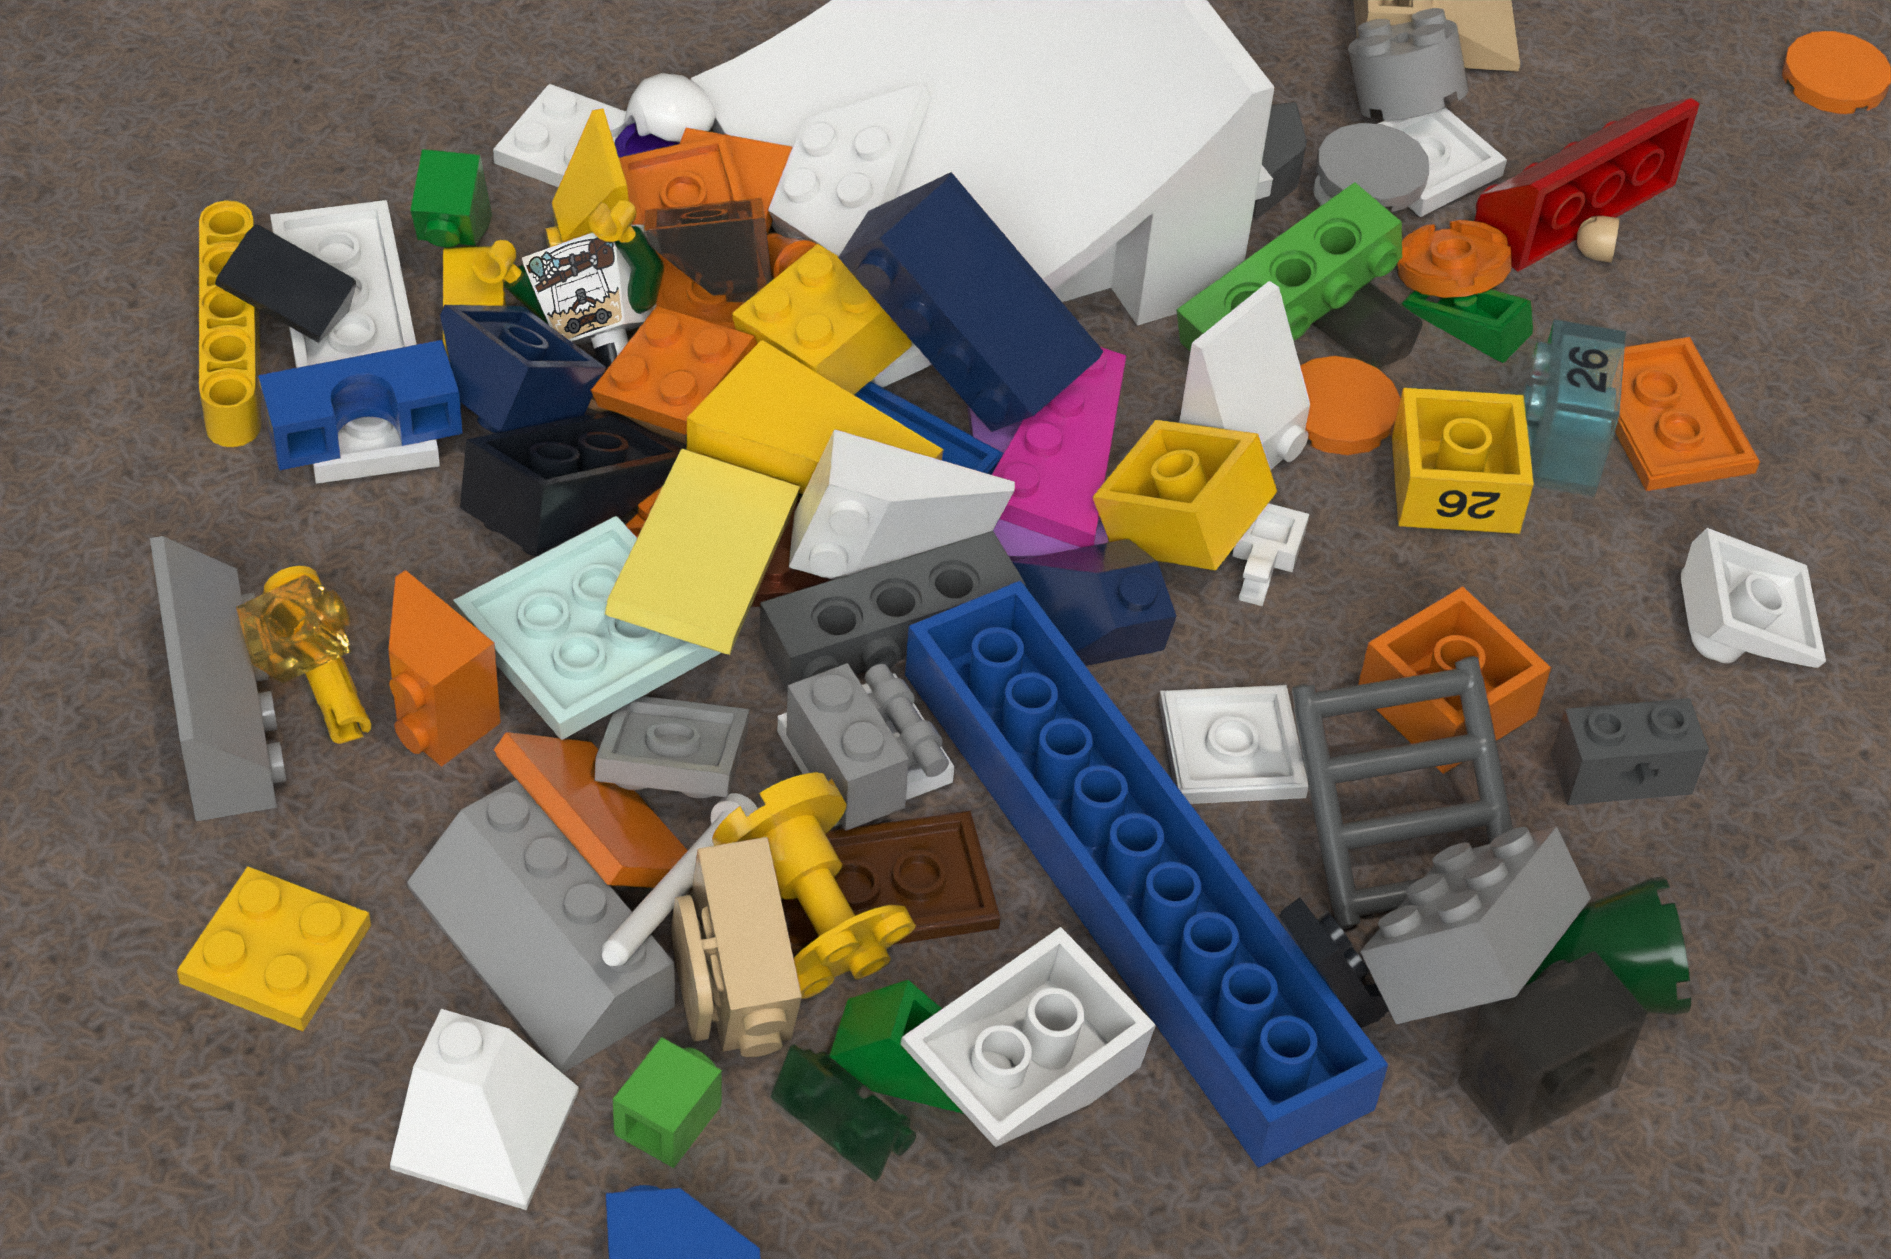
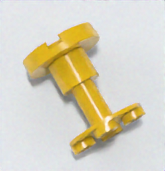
M806 773L772 785L759 793L765 803L764 806L755 810L747 817L741 806H739L719 824L712 837L714 846L768 837L781 898H798L819 936L794 957L802 999L822 992L833 983L836 976L851 971L854 978L859 980L880 971L891 960L886 949L909 935L915 929L916 925L905 906L887 905L856 916L834 879L840 871L842 863L825 835L841 819L847 804L832 778L828 781L824 773Z

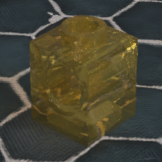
M305 574L236 606L251 663L282 684L351 652L344 627L349 626L350 617L343 600L336 591H327ZM305 619L301 629L294 634L298 624Z

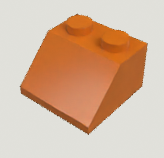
M404 570L395 577L388 648L392 676L389 685L394 696L397 719L394 728L400 741L408 750L414 754H420L423 751L442 767L501 723L495 643L408 571Z

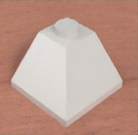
M441 1009L413 1066L390 1162V1169L527 1210L579 1093V1087L509 1028Z

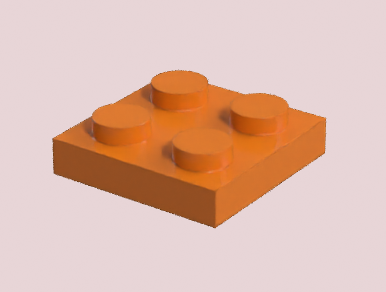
M656 306L594 385L591 392L598 407L687 435V417L757 345V341L754 335Z

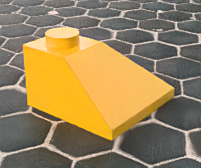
M604 108L592 110L553 198L552 209L555 226L545 228L548 248L593 233L590 229L589 219L601 203L608 205L611 211L618 201H629L627 183Z

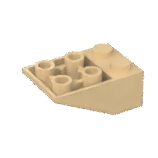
M1353 0L1357 38L1359 37L1358 26L1367 21L1388 19L1392 26L1412 22V15L1419 11L1440 8L1444 10L1447 20L1457 24L1465 68L1519 71L1520 59L1511 0Z

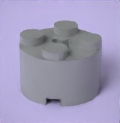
M1431 8L1419 11L1412 15V22L1391 26L1388 19H1375L1358 26L1359 37L1350 43L1348 51L1360 112L1363 116L1371 118V109H1377L1382 111L1383 120L1418 117L1444 109V97L1454 92H1457L1458 101L1467 95L1469 88L1457 24L1446 19L1443 9Z

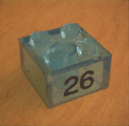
M1554 319L1548 342L1537 341L1530 371V377L1537 378L1536 384L1526 383L1522 394L1524 395L1526 420H1529V427L1527 426L1533 486L1595 497L1619 419L1626 331Z

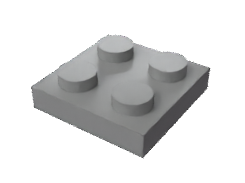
M642 696L613 712L596 756L595 781L615 783L617 786L628 790L655 788L679 791L692 798H709L712 796L728 798L748 734L750 709Z

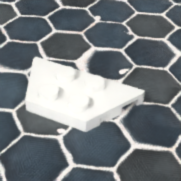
M913 84L805 117L768 209L774 223L791 235L801 236L805 240L815 242L839 256L866 213L894 199L931 101L926 85Z

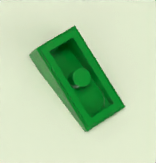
M1492 289L1467 297L1442 298L1438 303L1427 301L1426 299L1430 295L1414 291L1401 303L1402 308L1502 363L1533 334L1531 301Z

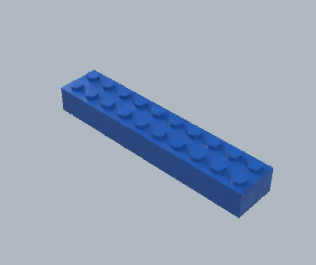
M1021 580L909 625L905 676L1255 1165L1259 1168L1374 1111L1388 1063Z

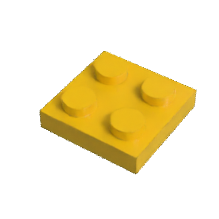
M247 866L177 969L179 983L292 1028L304 1031L371 927L370 914L367 911Z

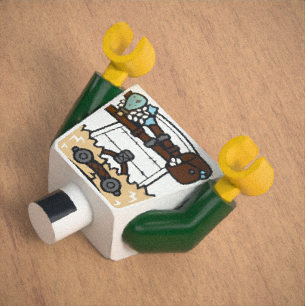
M620 200L611 211L608 205L601 203L589 219L590 229L593 233L522 257L524 265L517 267L514 264L516 250L512 243L507 240H498L490 248L489 254L485 251H479L472 263L475 275L486 283L495 284L505 279L504 287L530 312L572 343L585 344L592 342L596 359L606 367V371L628 343L626 331L640 327L655 309L664 272V264L648 240L646 225H631L636 218L635 206L629 201Z

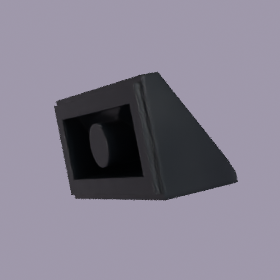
M255 224L245 234L217 276L215 285L319 343L349 312L356 288V280L264 227Z

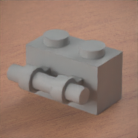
M848 663L788 685L786 735L809 773H824L828 781L831 778L847 804L846 810L839 820L845 831L905 808L909 766L918 763L926 776L935 777L943 773L949 765L947 757L940 748L943 742L942 737L930 721L921 719L913 707L914 694L902 678H895L885 664L875 665L865 674V681L872 690L870 695L866 693ZM891 720L900 734L899 737L895 738L886 724L887 721Z

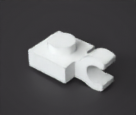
M1267 504L1233 550L1232 557L1247 560L1243 573V578L1245 579L1238 600L1263 606L1274 568L1293 572L1306 533L1309 519L1308 513Z

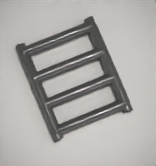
M1470 656L1455 662L1456 669L1319 692L1316 691L1315 685L1300 684L1292 688L1295 718L1331 907L1334 911L1335 921L1342 930L1352 928L1354 924L1361 923L1360 916L1397 909L1407 897L1406 889L1419 880L1413 879L1356 890L1348 850L1482 826L1486 827L1488 843L1490 844L1499 835L1513 829L1484 678L1481 674L1478 657ZM1460 695L1467 730L1466 735L1330 757L1323 718ZM1473 761L1480 800L1343 823L1336 789L1337 783Z

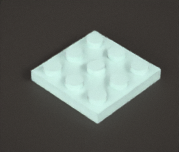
M617 516L453 600L454 610L495 643L496 665L561 740L721 653L605 615L608 597L637 540V537Z

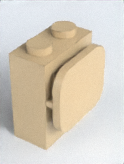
M768 837L698 848L691 895L675 897L671 926L675 962L693 1042L707 1040L709 1038L711 1022L713 1021L717 1025L723 1052L740 1049L741 1055L744 1057H758L771 1054L782 1048V1041L791 1040L802 995Z

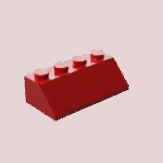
M1693 98L1639 109L1619 121L1607 123L1600 131L1579 142L1574 141L1568 144L1561 152L1540 163L1530 164L1520 174L1501 184L1489 186L1480 194L1476 202L1474 221L1494 227L1507 237V246H1511V267L1517 272L1577 240V232L1581 224L1590 217L1608 216L1616 218L1673 187L1679 175L1700 104Z

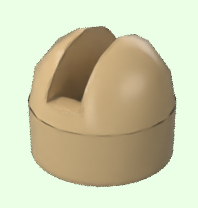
M1592 216L1581 224L1577 232V246L1585 257L1595 261L1612 263L1620 218Z

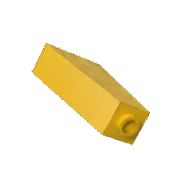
M761 340L687 417L688 451L800 486L799 493L804 494L834 429L938 460H942L943 449L764 340Z

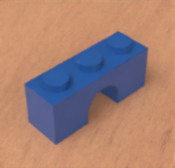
M442 340L258 375L264 418L279 471L340 459L338 432L348 422L361 417H378L390 422L396 428L402 446L463 434L459 389Z

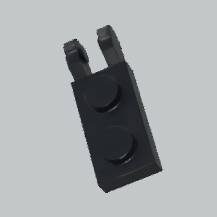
M1300 897L1280 911L1279 918L1305 956L1359 1027H1366L1385 1017L1389 1010L1376 983L1365 986L1362 984L1366 980L1365 976L1370 972L1354 950L1353 944L1331 914L1326 911L1316 918Z

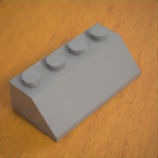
M164 536L150 538L179 738L196 821L277 808L273 784L286 782L280 742L266 744L265 732L278 729L271 691L261 693L257 691L256 682L269 680L263 641L249 643L248 638L249 632L261 631L255 594L241 595L236 568Z
M517 779L461 809L407 881V888L543 1058L561 1073L568 1071L675 1007L674 961L651 934L625 964L610 966L604 962L602 958L603 944L627 919L632 911L610 885H607Z

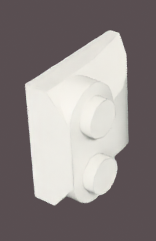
M1706 528L1692 542L1685 567L1681 571V584L1689 631L1693 645L1698 652L1706 658L1721 663H1732L1745 652L1771 659L1819 668L1824 664L1826 658L1807 565Z

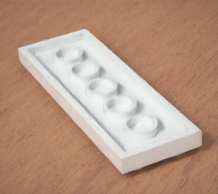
M387 200L270 215L274 234L356 280V288L349 312L319 343L289 327L296 368L417 345ZM361 417L348 422L338 432L341 458L313 464L316 484L438 467L440 464L437 441L435 439L402 446L399 434L390 422L378 417Z

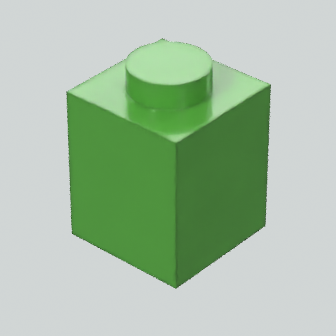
M661 1037L613 1098L614 1135L674 1168L721 1107L722 1070L717 1068L711 1059L699 1050L689 1047L683 1049Z

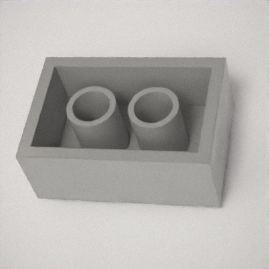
M1557 826L1530 833L1527 827H1519L1499 835L1488 845L1472 849L1470 843L1464 842L1444 849L1433 858L1434 866L1425 877L1417 880L1406 889L1407 897L1400 906L1379 920L1378 925L1380 929L1360 952L1396 1024L1517 996L1591 899Z

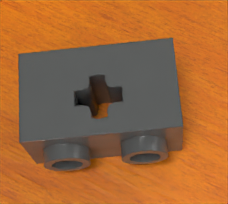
M1686 698L1565 709L1551 751V757L1567 805L1690 795L1694 791L1709 748L1691 699Z

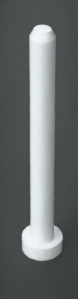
M731 793L728 795V798L722 797L711 811V826L603 944L602 958L606 964L621 966L626 963L672 911L675 897L685 896L692 888L697 849L714 846L712 837L716 828L739 806H741L746 817L758 808L752 800L737 793Z

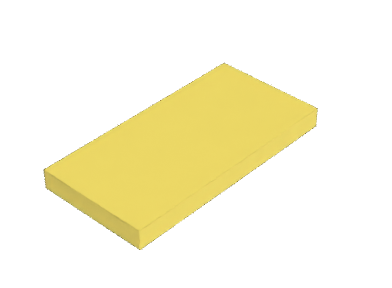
M681 449L608 597L605 615L730 655L795 507L800 486Z

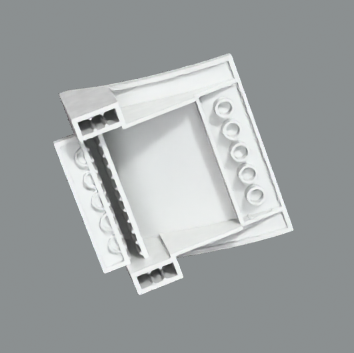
M831 0L806 18L766 42L726 63L691 78L693 82L704 90L714 107L715 119L712 126L714 133H727V135L792 147L805 117L913 84H925L931 96V101L894 199L952 172L1061 302L1112 288L1137 325L1177 314L1176 309L1245 261L1255 200L1270 196L1273 178L1261 163L1275 87L1207 0ZM772 221L771 225L777 234L788 238L805 240L801 236L791 235ZM912 342V347L879 373L871 382L885 387L928 367L931 363Z

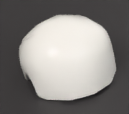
M660 73L640 82L630 98L624 123L625 125H630L634 118L640 136H646L651 133L666 141L680 142L685 128L709 132L714 123L715 113L710 99L695 82L682 75Z

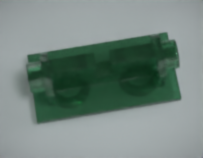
M791 1045L770 1098L876 1182L882 1175L891 1151L901 1156L915 1141L916 1133L909 1128L910 1119L904 1114L899 1115L874 1094L865 1099L859 1096L862 1085L832 1062V1058L825 1051L816 1054L811 1049L803 1051L797 1045Z

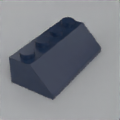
M952 172L869 210L838 257L991 432L1034 416L1092 366L1103 353V350Z

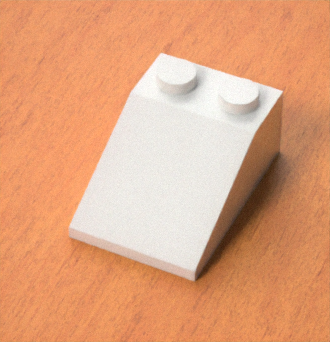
M1268 281L1192 342L1179 423L1257 433L1270 470L1283 459L1287 462L1293 461L1301 453L1308 440L1309 434L1305 428L1310 401L1280 289L1277 285Z
M834 429L794 512L789 567L835 580L993 531L1014 492L1015 482Z
M1060 927L904 1035L900 1044L985 1137L997 1147L1090 1105L1139 1069L1156 1025Z

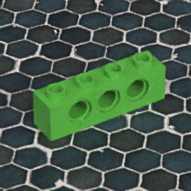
M1354 182L1176 309L1180 343L1191 352L1192 342L1268 281L1274 283L1280 289L1293 341L1300 338L1317 319L1331 309H1338L1344 306L1357 290L1375 277L1385 276L1393 270L1399 260L1402 259V222Z

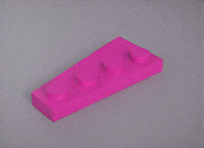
M1100 347L1103 350L1102 355L1092 366L1034 416L1022 421L992 473L993 476L1015 482L1014 492L999 519L1080 548L1093 546L1095 543L1099 513L1094 503L1093 495L1102 486L1106 478L1126 362V355Z

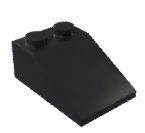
M610 410L466 439L460 508L483 522L487 529L504 535L521 546L525 553L537 557L615 516L619 519L664 485L681 448L627 417Z

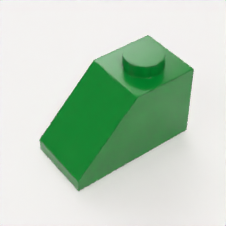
M422 149L410 210L417 240L427 241L439 247H454L457 244L476 246L488 229L492 217L480 155Z
M909 980L847 1000L829 1057L872 1092L964 1114L900 1044L904 1035L942 1010L939 1005Z

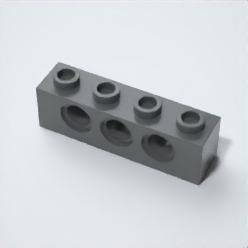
M990 531L760 602V643L787 692L788 685L847 663L855 675L866 672L878 664H885L890 669L898 661L906 659L909 625L1020 580L1025 586V582L994 531Z

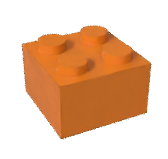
M1462 586L1368 642L1358 685L1456 669L1455 662L1470 656L1478 657L1481 674L1484 678L1495 739L1497 741L1537 716L1551 667ZM1460 695L1376 709L1411 744L1467 734ZM1460 763L1437 766L1436 768L1444 774Z

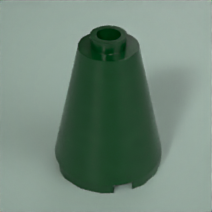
M1663 876L1649 878L1586 904L1515 997L1517 1005L1672 1015L1689 1013L1691 998L1677 1000L1676 984L1690 981L1679 915L1675 902L1661 905L1658 896L1659 892L1670 888L1667 879Z

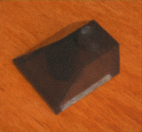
M762 198L645 210L644 234L647 244L711 295L725 294L727 302H746L772 281Z

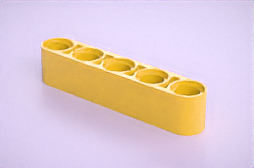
M228 200L215 202L207 206L201 212L199 218V393L207 436L214 443L223 447H238L253 441L261 429V391L258 375H261L260 310L215 285L217 276L245 234L254 226L251 210L245 204Z

